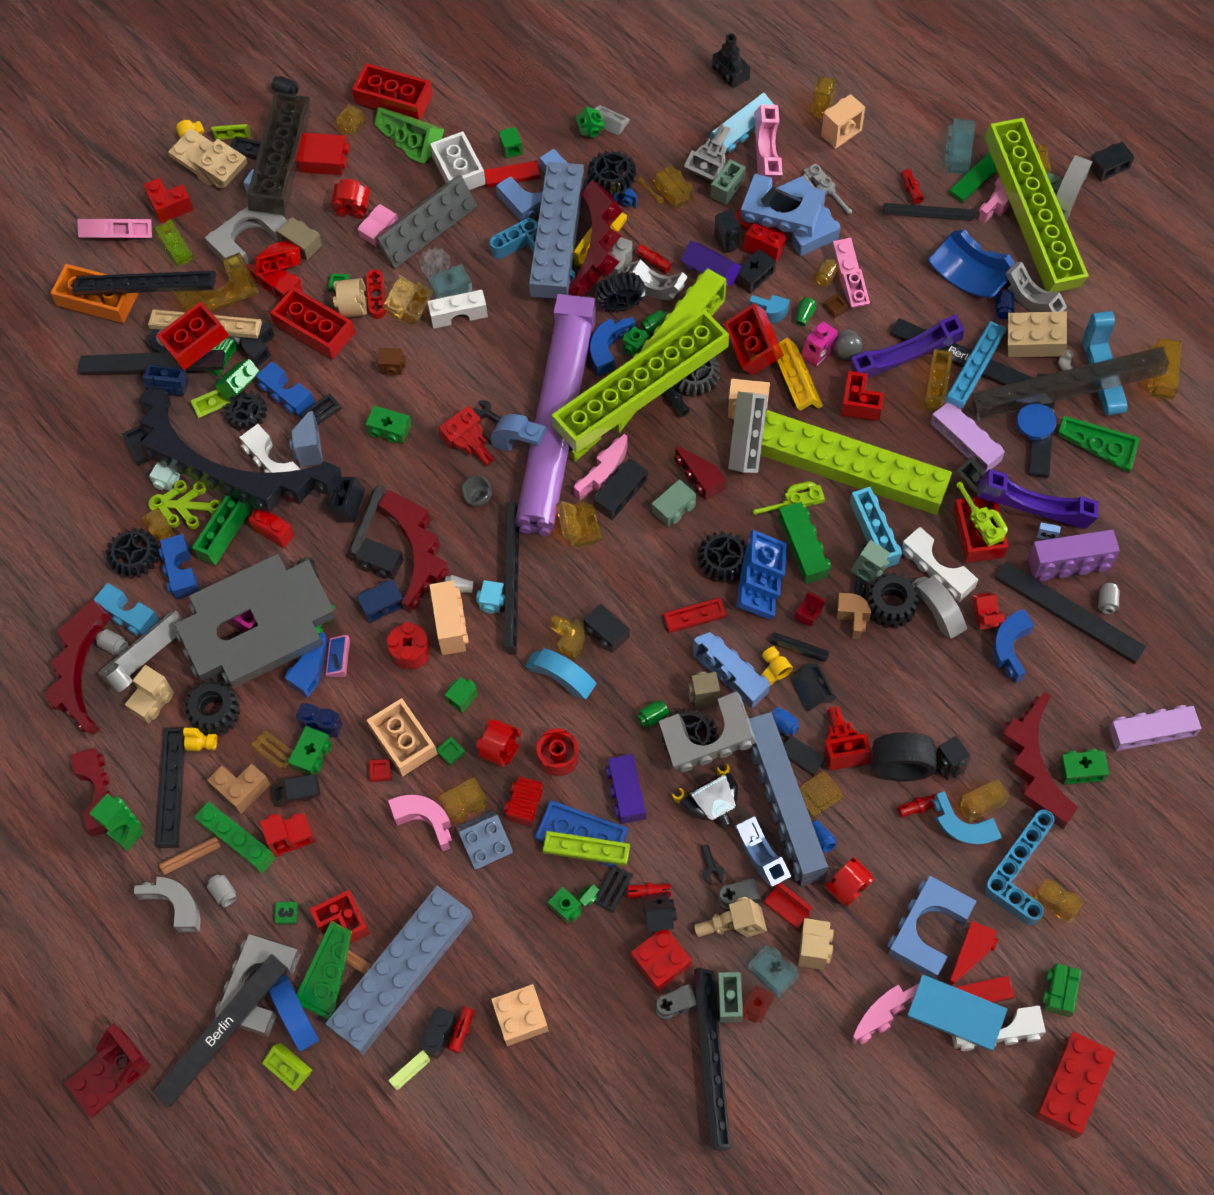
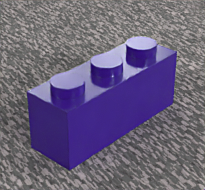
M691 240L681 261L687 264L686 267L695 272L699 270L703 274L708 268L726 278V285L730 286L733 285L741 268V265Z
M633 754L608 759L609 766L605 768L607 778H612L613 785L610 786L611 797L616 798L617 805H614L616 818L620 817L621 824L646 819V810Z

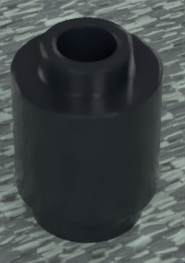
M276 76L272 80L271 88L275 93L288 98H293L298 94L299 87L296 81L283 76Z

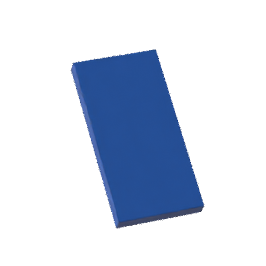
M550 800L536 833L535 840L544 843L546 831L624 843L629 828ZM598 862V863H600V864L609 866V867H611V868H613L614 865H615V864H609V863Z

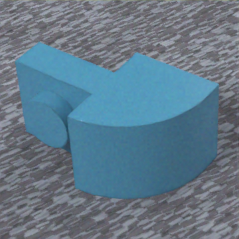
M752 295L749 306L755 303L764 309L770 323L773 324L780 322L787 316L790 300L772 295L770 300Z

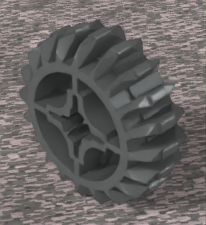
M713 357L696 369V376H694L693 371L673 385L674 388H679L680 393L686 391L687 396L693 393L694 397L697 393L703 396L704 391L710 393L711 388L715 389L716 383L719 382L721 372L719 362H716V358Z

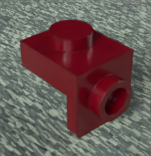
M809 591L804 602L795 612L794 618L812 627L821 615L826 600Z

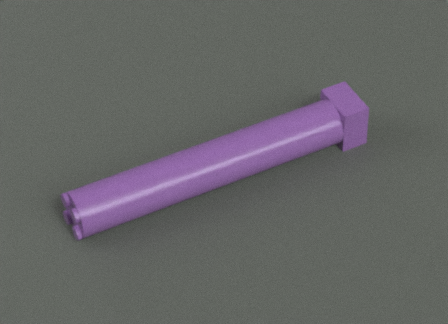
M557 294L554 309L555 324L535 423L546 426L547 431L539 446L530 444L515 519L519 531L524 534L538 533L541 536H549L550 532L554 529L570 445L554 429L552 414L580 394L589 341L593 336L596 322L595 298Z

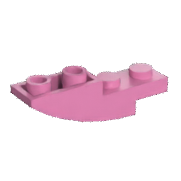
M1000 176L994 184L996 188L989 202L983 203L979 209L978 221L983 224L994 213L1002 216L1011 204Z
M77 219L78 237L152 238V219Z
M847 238L833 241L832 246L836 257V268L850 307L870 305L852 239Z
M624 434L620 438H616L609 448L602 450L597 456V466L593 467L585 478H581L575 483L574 495L577 499H583L593 489L596 491L602 490L607 479L617 473V469L623 463L628 446L627 435Z
M919 983L904 992L898 984L881 996L863 1016L852 1038V1043L860 1042V1044H864L872 1038L871 1035L877 1031L883 1033L891 1028L890 1024L894 1019L891 1013L894 1015L900 1013L905 1009L904 1005L913 1001Z

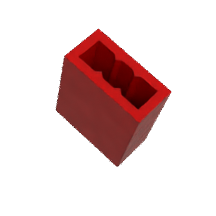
M303 133L297 160L300 172L342 175L343 169L347 167L346 155L350 153V144L347 143L345 135Z

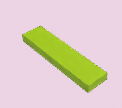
M546 831L543 853L622 866H627L630 851L629 843Z

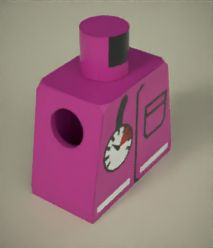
M821 322L806 338L801 355L802 358L816 368L834 350V342L838 338L837 330L827 323Z

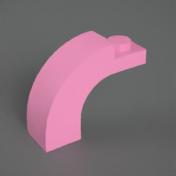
M404 795L388 800L397 826L413 820L425 821L434 828L442 852L450 849L448 842L452 841L447 828L451 827V823L440 805L429 798L419 795Z

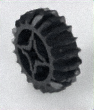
M613 149L611 152L605 150L604 154L598 152L597 157L593 156L587 170L589 183L594 180L611 196L615 192L619 195L620 191L626 192L627 188H631L637 175L636 165L632 157H628L627 153L621 154L620 150L614 152Z
M621 271L619 274L614 273L613 276H607V279H602L601 283L597 284L595 289L596 301L601 309H605L606 312L627 311L628 308H633L634 305H638L639 301L643 300L645 284L640 275H636L635 272L630 273L627 271L622 273Z
M134 527L131 531L125 528V533L123 534L118 532V537H112L113 543H108L109 549L106 550V560L111 570L118 576L121 574L124 578L129 575L131 579L135 575L141 578V573L144 572L148 574V569H154L153 563H158L157 557L160 556V546L156 542V538L150 532H145L142 528L137 531ZM138 543H143L147 547L138 546ZM119 559L127 560L128 564L120 562Z
M724 531L721 532V535L714 532L713 537L708 535L706 541L702 540L701 546L698 547V567L702 568L703 574L708 573L707 577L709 579L714 576L716 582L719 578L724 583L727 578L732 582L734 581V576L740 578L747 547L745 540H739V535L733 537L732 532H729L728 535H725ZM730 548L734 549L738 553V555H736L735 552H732ZM708 558L712 559L711 561L716 562L718 566L711 563Z
M684 708L682 714L676 710L675 715L679 714L683 719L692 743L705 746L717 741V736L715 735L717 734V729L713 728L714 721H709L708 714L702 717L703 711L700 710L696 714L694 708L691 709V712H687L686 708ZM701 728H703V730L706 733V739L704 742H702L700 740V737L698 736ZM663 736V737H662V742H663V743H666V742H665V739H664V736Z

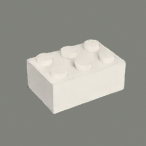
M463 131L430 143L432 157L445 183H448L457 175H461L469 190L486 184L484 170Z

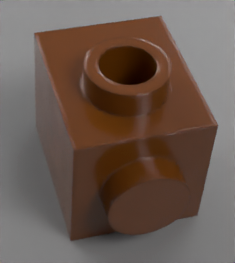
M379 348L377 362L379 373L392 376L396 374L402 375L403 367H406L407 358L403 356L402 349Z

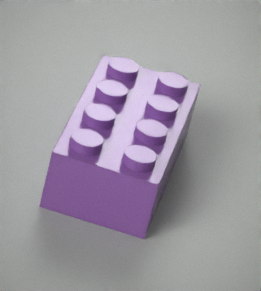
M1114 530L1035 541L1027 560L1032 577L1036 580L1047 581L1053 577L1066 578L1073 574L1086 575L1092 571H1108L1112 568L1120 550Z

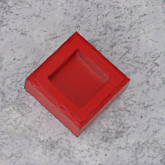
M390 759L369 760L370 782L391 781Z

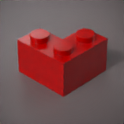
M160 178L143 184L160 223L194 211L190 197L183 184L167 191Z
M848 371L841 415L879 421L884 393L865 390L866 373Z
M304 813L291 815L285 821L280 814H273L260 821L267 845L275 857L315 843L309 822Z
M350 890L310 908L314 920L323 934L326 933L332 921L352 931L350 944L370 934Z

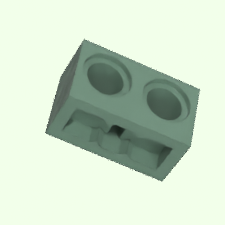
M870 540L850 571L870 584L874 578L876 579L881 576L890 562L887 558L891 553Z

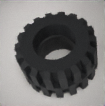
M886 573L883 574L882 578L879 576L875 582H872L867 602L871 609L870 618L873 621L876 619L878 625L881 626L883 623L886 628H889L890 625L893 628H898L899 624L905 626L906 622L912 620L919 603V591H916L917 586L915 583L911 584L912 580L909 577L905 579L903 574L896 576V573H892L889 576ZM885 595H895L903 601V604L900 606H889L882 600V597Z
M209 680V683L206 684L204 681L201 682L200 687L196 685L193 687L194 691L188 693L189 699H185L186 707L184 709L187 718L194 728H198L199 731H202L203 734L206 733V735L217 734V736H220L221 732L226 734L228 733V728L233 729L235 727L234 721L238 722V714L241 713L240 704L234 692L227 684L224 685L221 681L215 683L214 680ZM216 701L223 703L222 708L216 714L211 716L203 715V710L209 703Z

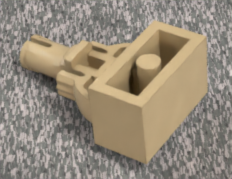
M747 897L738 898L735 900V903L729 904L731 911L721 915L714 914L712 920L695 924V931L699 937L715 932L723 935L724 931L736 930L747 938L767 932L762 907Z

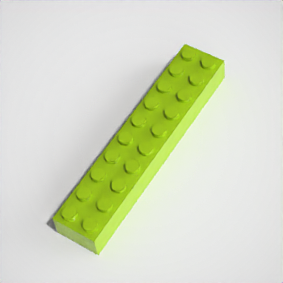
M1024 118L990 124L984 134V139L1045 290L1060 292L1081 287L1089 275Z
M708 268L703 274L701 273L695 285L689 287L685 297L677 302L674 311L667 314L661 327L658 326L655 329L653 337L650 340H646L640 353L705 309L713 316L725 301L726 278ZM635 413L612 429L620 433Z
M705 309L553 413L552 425L554 429L578 453L728 348L729 334Z
M769 410L765 414L761 456L858 489L871 487L875 495L934 515L938 514L951 479V471Z

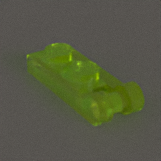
M171 219L162 226L154 227L178 267L194 259L192 252Z

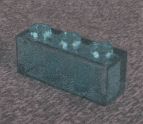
M954 118L953 125H949L947 136H951L950 140L947 139L946 150L949 151V154H945L944 165H947V173L966 175L969 172L975 121Z

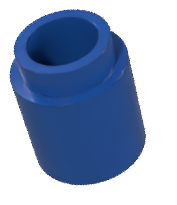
M777 707L772 712L777 729L785 736L790 734L793 736L800 728L798 725L799 720L784 708L780 709Z

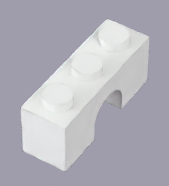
M483 290L428 301L433 329L452 325V318L460 314L468 315L470 321L488 317Z

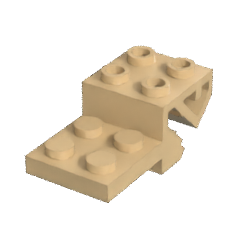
M192 128L168 151L171 158L197 174L199 180L208 186L215 184L217 188H225L247 164V158L219 139L214 143Z

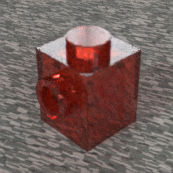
M755 985L743 1006L744 1017L753 1023L757 1021L762 1023L774 1001L775 995Z

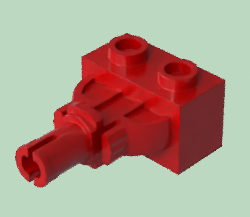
M753 223L745 234L743 250L752 254L761 249L777 262L784 252L787 238L785 237L786 232Z
M470 406L464 408L439 427L438 436L450 450L456 447L466 451L469 456L474 454L482 461L485 467L495 460L484 447L487 441L483 437L480 426L481 419Z
M835 706V711L833 707L828 708L827 712L832 726L827 728L828 737L824 746V757L826 758L828 770L832 771L869 764L872 750L866 733L859 734L852 728L850 722L846 726V721L843 720L839 706Z

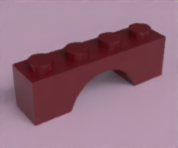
M96 748L72 754L71 759L75 775L81 781L91 782L95 786V797L92 803L83 811L86 830L92 837L107 833L108 830L89 814L106 794L113 798L112 792L108 791L107 784H110L107 772H104L103 768L106 765L103 753L100 754Z

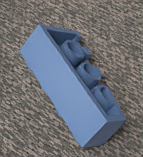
M709 632L696 637L693 645V656L710 672H716L717 678L730 690L738 692L742 700L750 708L755 707L769 693L770 684L766 677L763 675L759 676L754 671L753 666L748 662L742 661L739 658V654L734 649H729L724 645V641L719 636H714Z

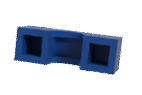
M272 361L256 375L259 389L264 393L268 392L276 403L280 402L284 405L285 410L289 414L293 413L299 418V413L315 403L312 393L299 382L290 389H284L283 386L288 382L286 373Z
M184 534L160 540L162 548H159L161 559H165L166 565H163L165 576H169L170 582H167L169 593H173L177 600L198 592L197 579L192 568L178 569L181 563L191 560L188 542Z

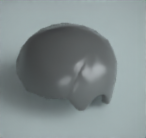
M850 329L839 332L838 338L834 342L836 355L840 359L847 361L851 360V357L860 354L863 347L859 334Z
M471 476L462 486L465 501L473 507L483 506L491 499L492 487L483 476Z

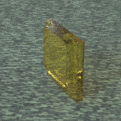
M825 771L799 787L806 808L813 818L844 798L839 787Z

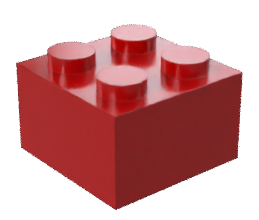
M669 930L658 931L631 952V960L657 993L692 967V959Z

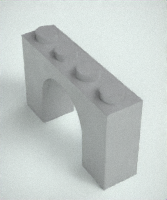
M261 196L248 207L239 211L230 220L225 221L219 228L210 232L205 237L208 248L234 274H237L245 268L246 264H249L246 253L235 243L236 237L246 229L260 228L266 231L278 243L280 238L277 231L287 220Z
M738 692L717 699L724 717L725 726L720 738L712 744L701 746L692 743L684 721L679 714L659 721L673 767L678 772L690 771L693 769V766L709 764L713 761L712 759L728 757L733 751L739 749L746 750L751 748L752 744L757 743L742 698Z
M249 934L247 940H244L241 944V955L239 960H236L233 964L232 977L224 986L223 992L225 994L222 1001H219L216 1006L215 1017L217 1018L241 990L248 976L258 970L271 954H274L289 968L286 973L293 975L301 956L299 951ZM256 1007L239 1028L269 1037L277 1016L273 1011Z

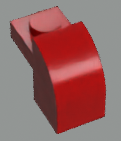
M988 592L972 595L973 610L980 630L1000 627V622H1005L1004 613L998 611L996 594Z

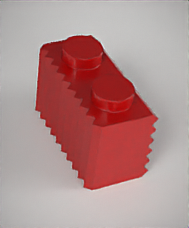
M257 509L249 518L252 530L282 548H285L294 537L290 523H287L281 517L278 518L277 515L275 516L271 512L269 514Z
M521 776L518 777L517 782H513L510 792L513 794L510 801L507 800L504 808L507 820L529 827L532 826L544 790L542 782Z

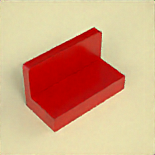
M781 882L775 885V889L764 901V905L797 931L802 926L804 918H808L811 915L812 907Z

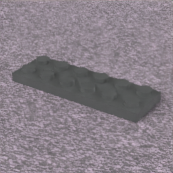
M457 175L378 234L375 239L391 267L397 268L475 209L477 204L463 177Z

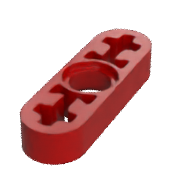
M373 269L366 275L368 308L372 318L381 319L386 315L384 278L380 270ZM377 277V284L374 285L373 279ZM374 291L381 292V295L378 297L371 296ZM375 304H379V311H375Z

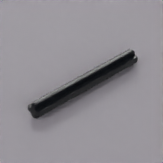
M884 203L883 205L884 214L973 220L974 217L973 209Z

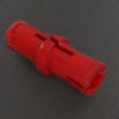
M911 169L903 170L900 175L904 180L905 189L910 193L914 204L923 202L924 196L919 188L920 184L915 180Z
M643 244L638 247L636 254L648 261L651 266L654 265L665 273L670 271L673 263L660 256V253L650 250Z
M934 794L922 798L917 797L914 798V801L898 805L897 809L900 817L904 818L916 813L922 814L925 813V810L933 808Z
M647 882L646 885H627V891H636L628 892V899L642 898V895L668 892L669 897H671V891H662L670 890L671 884H651V882Z
M462 1006L457 1024H454L452 1028L454 1032L447 1047L448 1050L455 1053L461 1052L465 1037L470 1032L469 1026L475 1014L474 1009Z

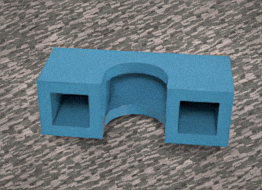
M109 583L104 586L94 599L112 616L111 620L115 624L126 626L127 630L134 636L138 634L142 636L159 620L155 611L140 602L131 610H122L128 599L122 591Z

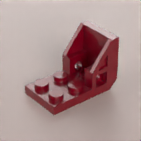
M115 1023L106 1029L95 1049L99 1055L64 1083L90 1118H93L145 1075L151 1066L128 1035Z

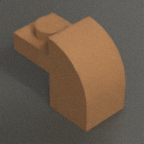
M839 593L837 619L853 620L852 639H860L862 632L866 631V621L869 622L870 606L859 595Z

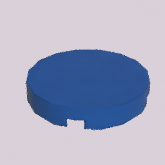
M1042 404L1026 405L1017 416L1019 432L1022 435L1025 434L1031 440L1048 438L1056 426V417L1053 411Z

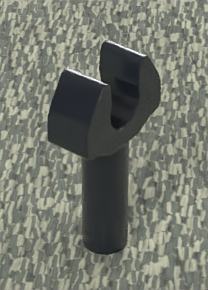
M480 400L479 404L484 410L480 411L474 407V412L481 420L488 417L495 423H498L501 417L491 411V403Z
M709 845L702 846L701 850L707 866L706 871L702 875L704 881L711 886L712 880L710 875L716 873L720 883H722L724 878L723 867L715 865Z

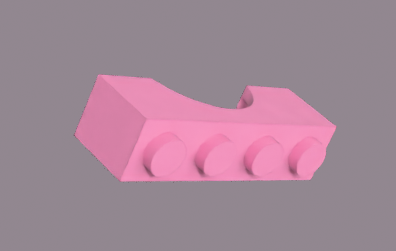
M761 104L754 112L757 169L759 175L771 177L772 182H776L782 176V159L777 155L775 144L776 131L779 125L778 105Z

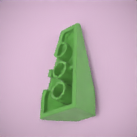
M378 107L375 125L387 137H390L398 148H402L409 158L425 163L432 156L430 143L441 140L444 129Z

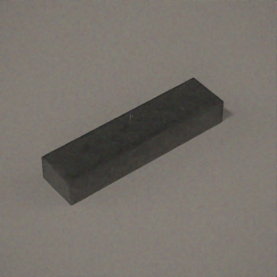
M274 93L247 193L249 211L285 215L298 164L297 160L303 133H306L311 113L310 97Z

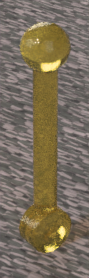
M642 177L637 179V182L642 184L657 199L658 204L664 202V198L658 196L644 182Z

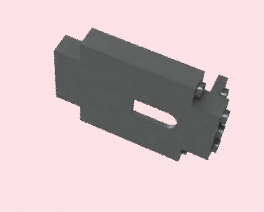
M276 554L190 595L192 603L189 606L194 615L175 623L177 628L175 635L178 641H183L185 645L183 652L188 660L191 659L194 664L191 666L195 677L200 676L203 682L211 678L217 683L222 681L219 675L222 673L227 684L231 683L235 688L322 646L323 643L315 627L337 616L309 560L286 570L279 554ZM252 611L258 624L257 627L230 640H222L217 636V629L221 624L245 612Z

